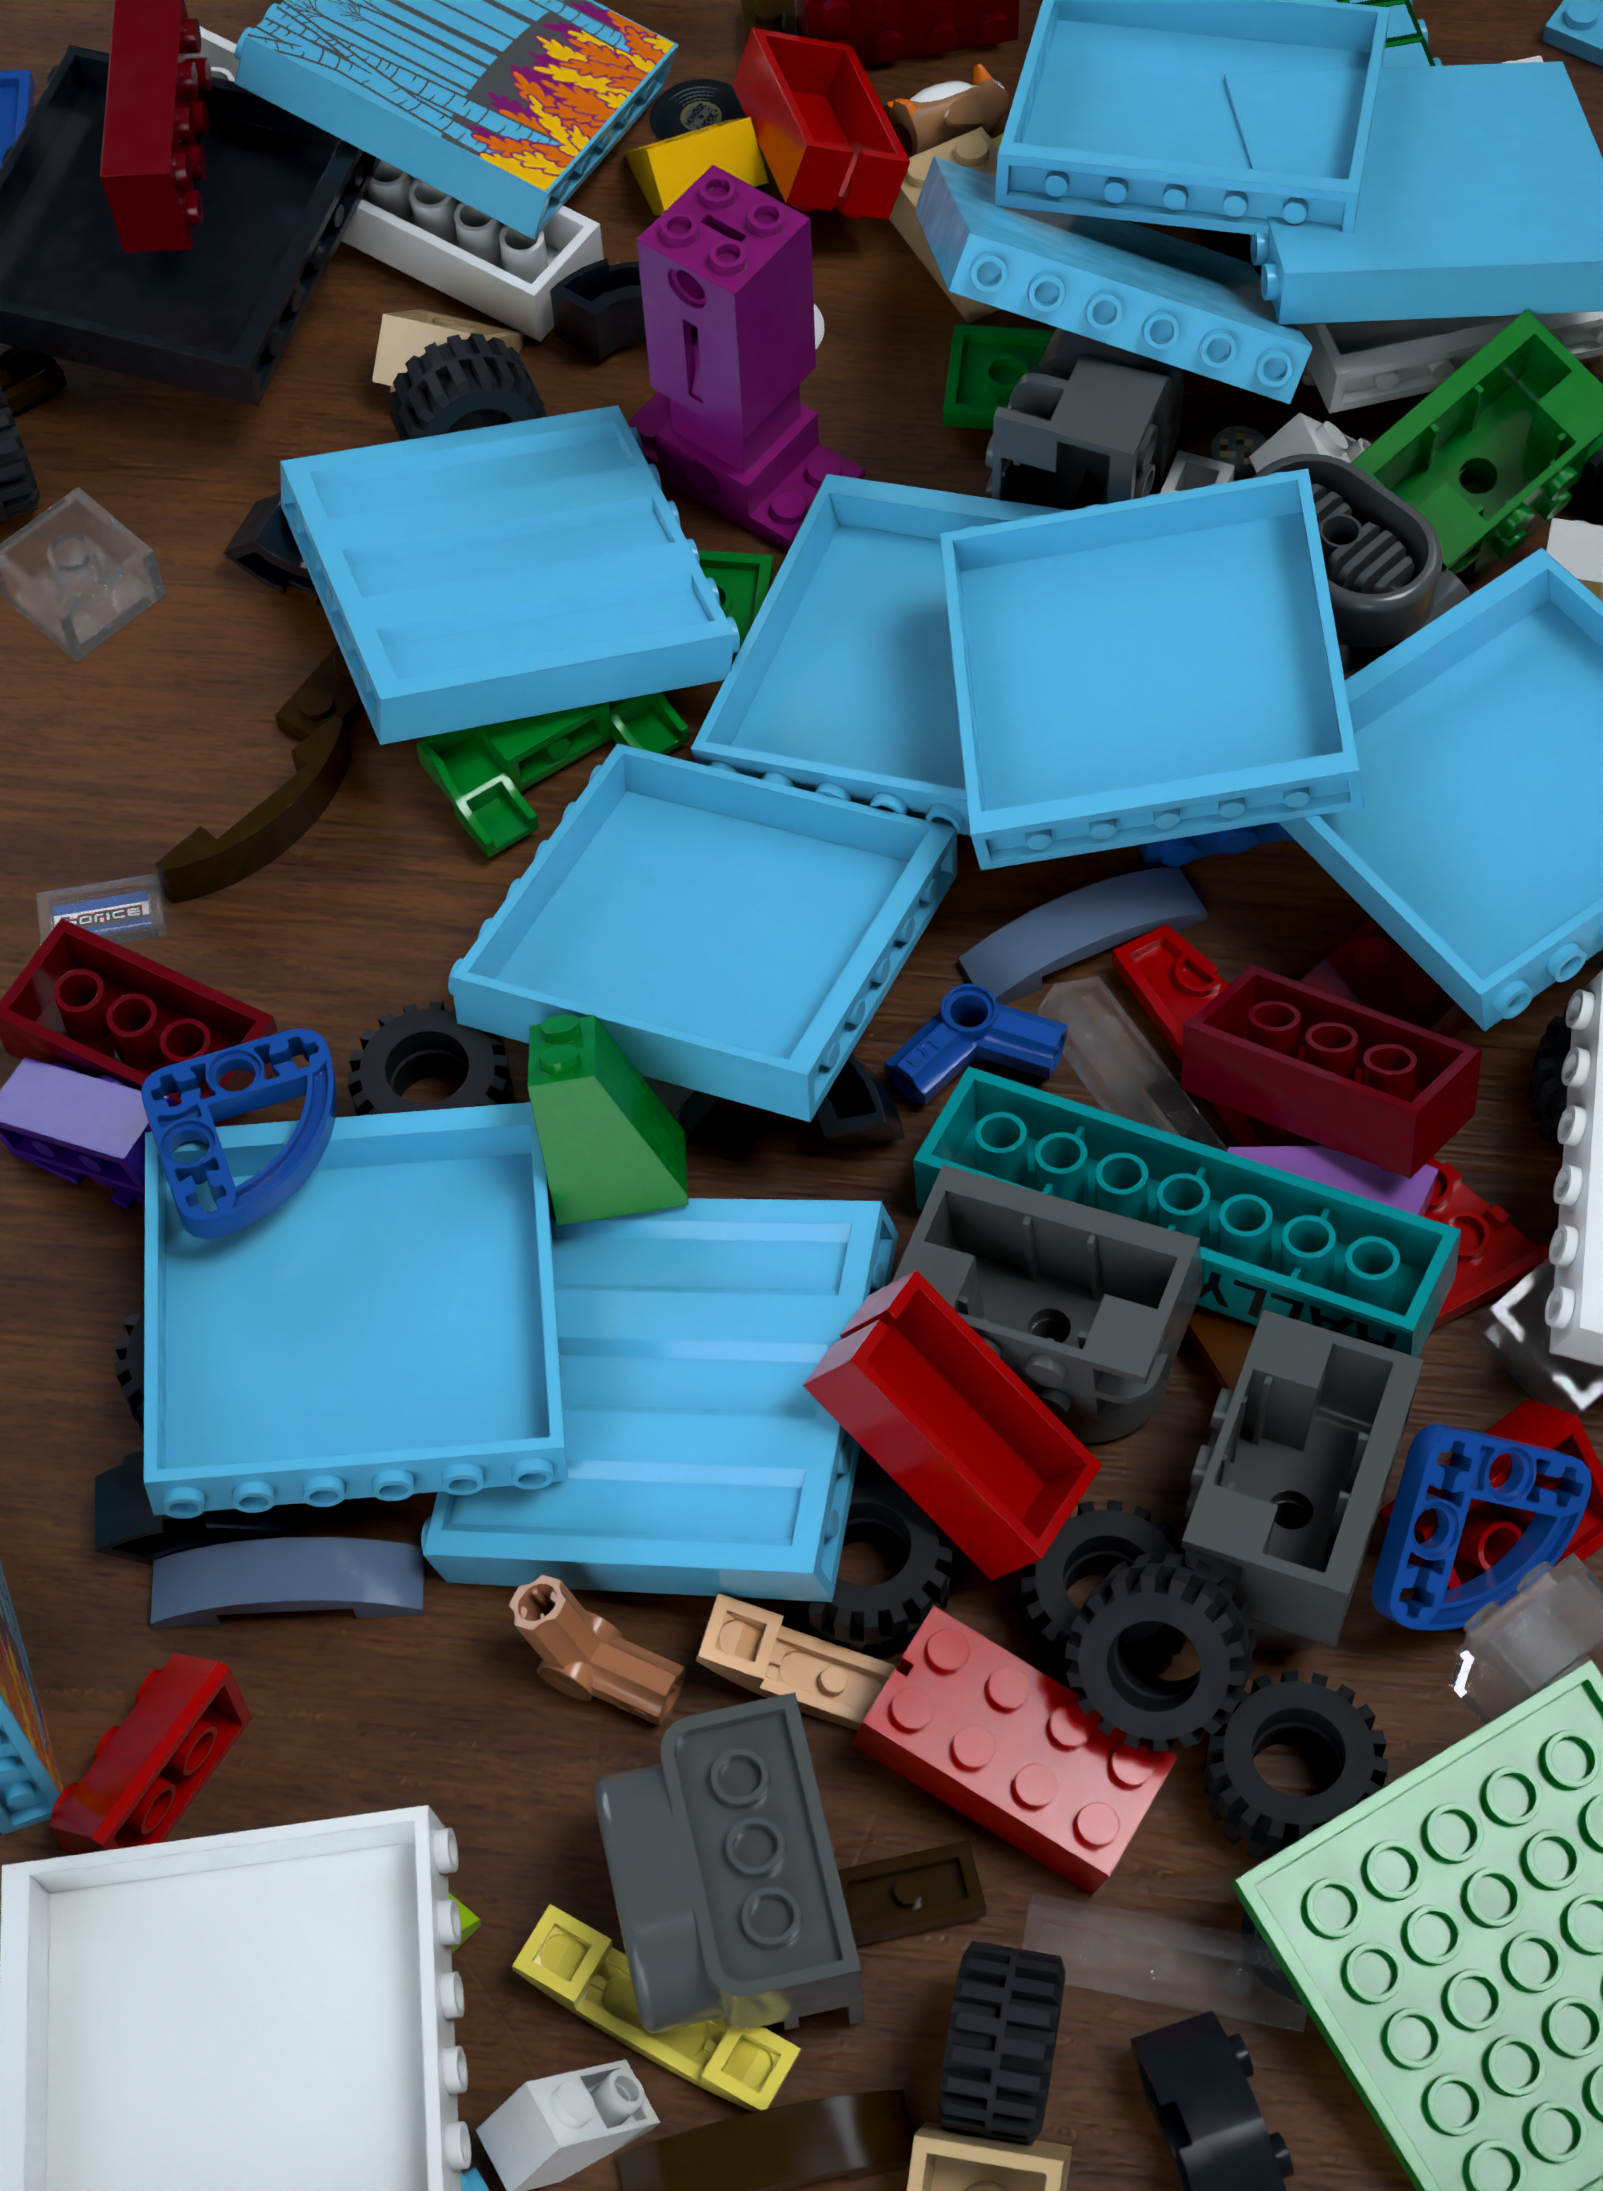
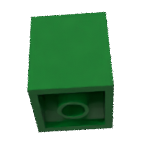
M562 1014L550 1017L541 1024L530 1026L527 1087L557 1226L689 1205L687 1151L684 1130L596 1016L578 1018L574 1015Z

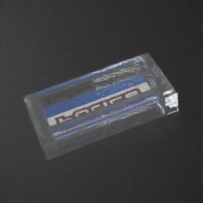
M158 873L36 893L41 945L61 918L116 944L167 935L162 885Z

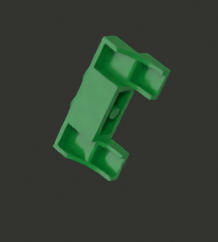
M659 692L431 735L416 742L421 766L452 802L455 818L484 854L490 858L539 829L537 814L520 794L521 791L611 739H614L618 744L666 755L690 740L688 726L679 717L664 694Z

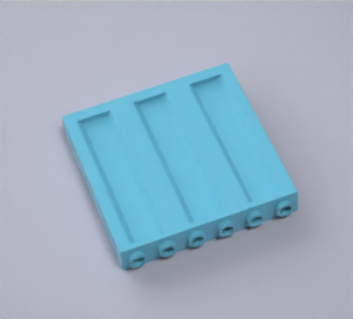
M618 405L280 461L282 510L380 745L722 681L731 672L733 653H737L740 648V637L736 622L732 617L725 616L720 606L719 593L712 577H705L700 567L699 553L694 540L685 538L680 528L677 507L673 501L666 500L661 490V481L657 467L653 463H647L642 453L639 432L636 427L628 426Z
M549 1196L568 1481L552 1482L546 1487L532 1490L521 1489L513 1485L482 1488L480 1491L470 1495H453L445 1491L437 1492L432 1517H428L425 1520L422 1528L421 1545L423 1556L446 1583L520 1586L527 1585L538 1579L541 1575L561 1580L568 1589L717 1596L719 1593L728 1597L833 1602L861 1445L803 1387V1384L830 1347L842 1340L839 1335L866 1298L890 1284L898 1232L882 1201L688 1198L689 1205L557 1226L552 1198Z

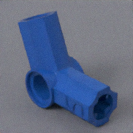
M969 983L958 985L949 990L942 999L941 1011L884 1063V1073L894 1085L896 1092L911 1104L920 1103L923 1106L968 1064L980 1063L984 1060L1050 1080L1051 1076L1055 1074L1062 1057L1068 1025L996 1002L993 994L980 985ZM965 1021H972L980 1025L975 1027H963L959 1025V1023Z

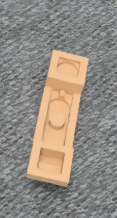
M719 1593L717 1594L698 1651L697 1662L722 1677L766 1698L795 1692L800 1712L858 1731L873 1703L894 1669H896V1665L781 1626L784 1616Z

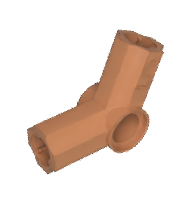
M541 1575L535 1581L518 1587L508 1606L514 1612V1626L542 1658L537 1668V1673L547 1684L575 1699L587 1701L591 1700L592 1696H595L658 1726L670 1716L679 1699L680 1691L686 1678L684 1666L623 1639L624 1637L614 1625L600 1616L586 1611L559 1579Z

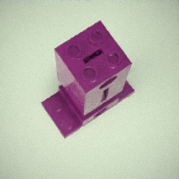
M712 165L636 239L651 388L658 392L627 424L629 427H636L642 443V453L648 464H655L662 480L788 553L826 475L832 474L865 479V469L819 443L818 413L800 403L799 384L816 367L810 218L719 167Z

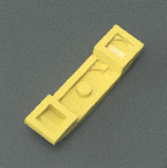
M549 1904L512 1965V1970L532 1985L613 2039L685 2080L753 2112L769 2109L801 2052V2048L763 2026L739 2028L728 2024L723 2018L657 2033L647 2031L640 2021L626 1955L612 1947V1939Z

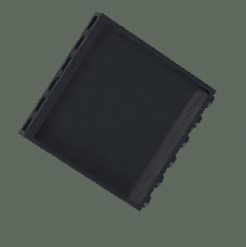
M69 45L59 65H55L51 69L45 90L37 104L31 106L28 110L21 133L14 145L7 148L2 160V167L0 169V344L259 406L381 160L234 84L235 82L212 77L211 92H203L202 101L206 102L208 109L209 133L208 136H200L199 145L203 146L205 153L206 178L205 180L197 181L196 190L200 191L202 197L203 223L202 225L194 226L193 248L191 250L124 253L100 178L110 54Z

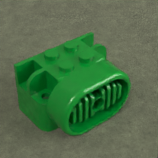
M1525 310L1355 458L1351 464L1361 469L1424 515L1434 527L1439 537L1443 552L1442 566L1446 570L1451 571L1459 579L1472 577L1491 569L1500 561L1513 554L1570 502L1572 495L1568 490L1580 480L1584 465L1603 447V384L1528 310ZM1468 482H1477L1485 486L1488 491L1475 494L1464 489L1462 485Z

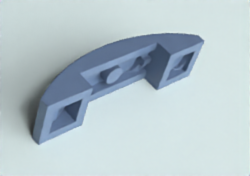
M1164 867L1132 872L1075 890L1022 915L958 958V965L969 984L980 985L988 989L995 997L997 1003L1005 1005L1042 990V976L1149 933L1165 924L1179 933L1207 921L1208 913L1180 867Z
M343 1537L256 1539L191 1549L153 1560L150 1624L153 1629L220 1626L221 1615L353 1608L356 1619L424 1615L425 1557L423 1556L421 1546L383 1540Z

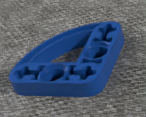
M305 1028L290 1029L163 1067L152 1072L144 1081L141 1089L146 1117L181 1223L188 1233L202 1239L220 1238L241 1230L267 1216L286 1202L305 1183L320 1162L331 1138L336 1118L337 1089L328 1045L320 1034ZM297 1055H304L306 1061L309 1062V1066L297 1069L292 1058ZM271 1063L275 1078L267 1080L264 1064ZM234 1070H245L255 1076L251 1085L241 1091L225 1090L219 1085L221 1079L227 1073ZM203 1082H207L210 1097L203 1099L198 1085ZM170 1093H177L182 1103L169 1107L165 1096ZM306 1095L300 1120L283 1149L257 1174L235 1187L214 1123ZM186 1141H200L209 1147L207 1154L196 1162L183 1163L172 1157L174 1150ZM208 1182L213 1201L217 1206L216 1210L204 1213L203 1208L200 1206L195 1186Z
M1431 1424L1423 1428L1414 1437L1410 1445L1374 1575L1371 1597L1375 1609L1380 1615L1407 1628L1428 1631L1449 1630L1469 1626L1507 1609L1529 1593L1549 1573L1572 1540L1583 1517L1591 1493L1592 1479L1588 1467L1583 1461L1573 1456L1546 1447L1446 1424ZM1452 1451V1458L1449 1464L1437 1465V1457L1440 1452ZM1508 1453L1512 1462L1511 1474L1502 1486L1493 1488L1489 1479L1492 1463L1498 1456ZM1536 1472L1555 1478L1563 1477L1560 1489L1548 1490L1534 1484ZM1430 1485L1440 1490L1441 1488L1444 1489L1442 1498L1428 1493V1486ZM1471 1498L1536 1512L1520 1539L1494 1566L1473 1580L1446 1590ZM1434 1508L1438 1517L1435 1533L1429 1540L1418 1543L1414 1535L1417 1518L1423 1511ZM1410 1553L1425 1559L1423 1566L1412 1561L1408 1563ZM1415 1586L1413 1598H1404L1400 1601L1402 1589H1409Z

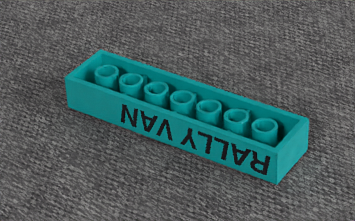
M969 1066L913 1159L917 1208L922 1210L942 1165H946L1200 1238L1202 1290L1196 1305L1258 1326L1262 1311L1266 1310L1419 1357L1456 1278L1461 1229Z

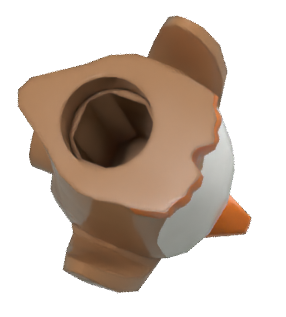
M977 64L973 66L971 84L962 81H948L921 90L910 100L897 99L886 103L883 108L908 158L980 127L988 134L997 125L1009 107V93L1000 82L990 76L982 64Z

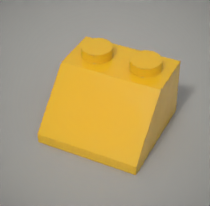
M750 117L722 121L625 152L628 164L655 216L662 215L712 165L719 167L753 187L769 183Z

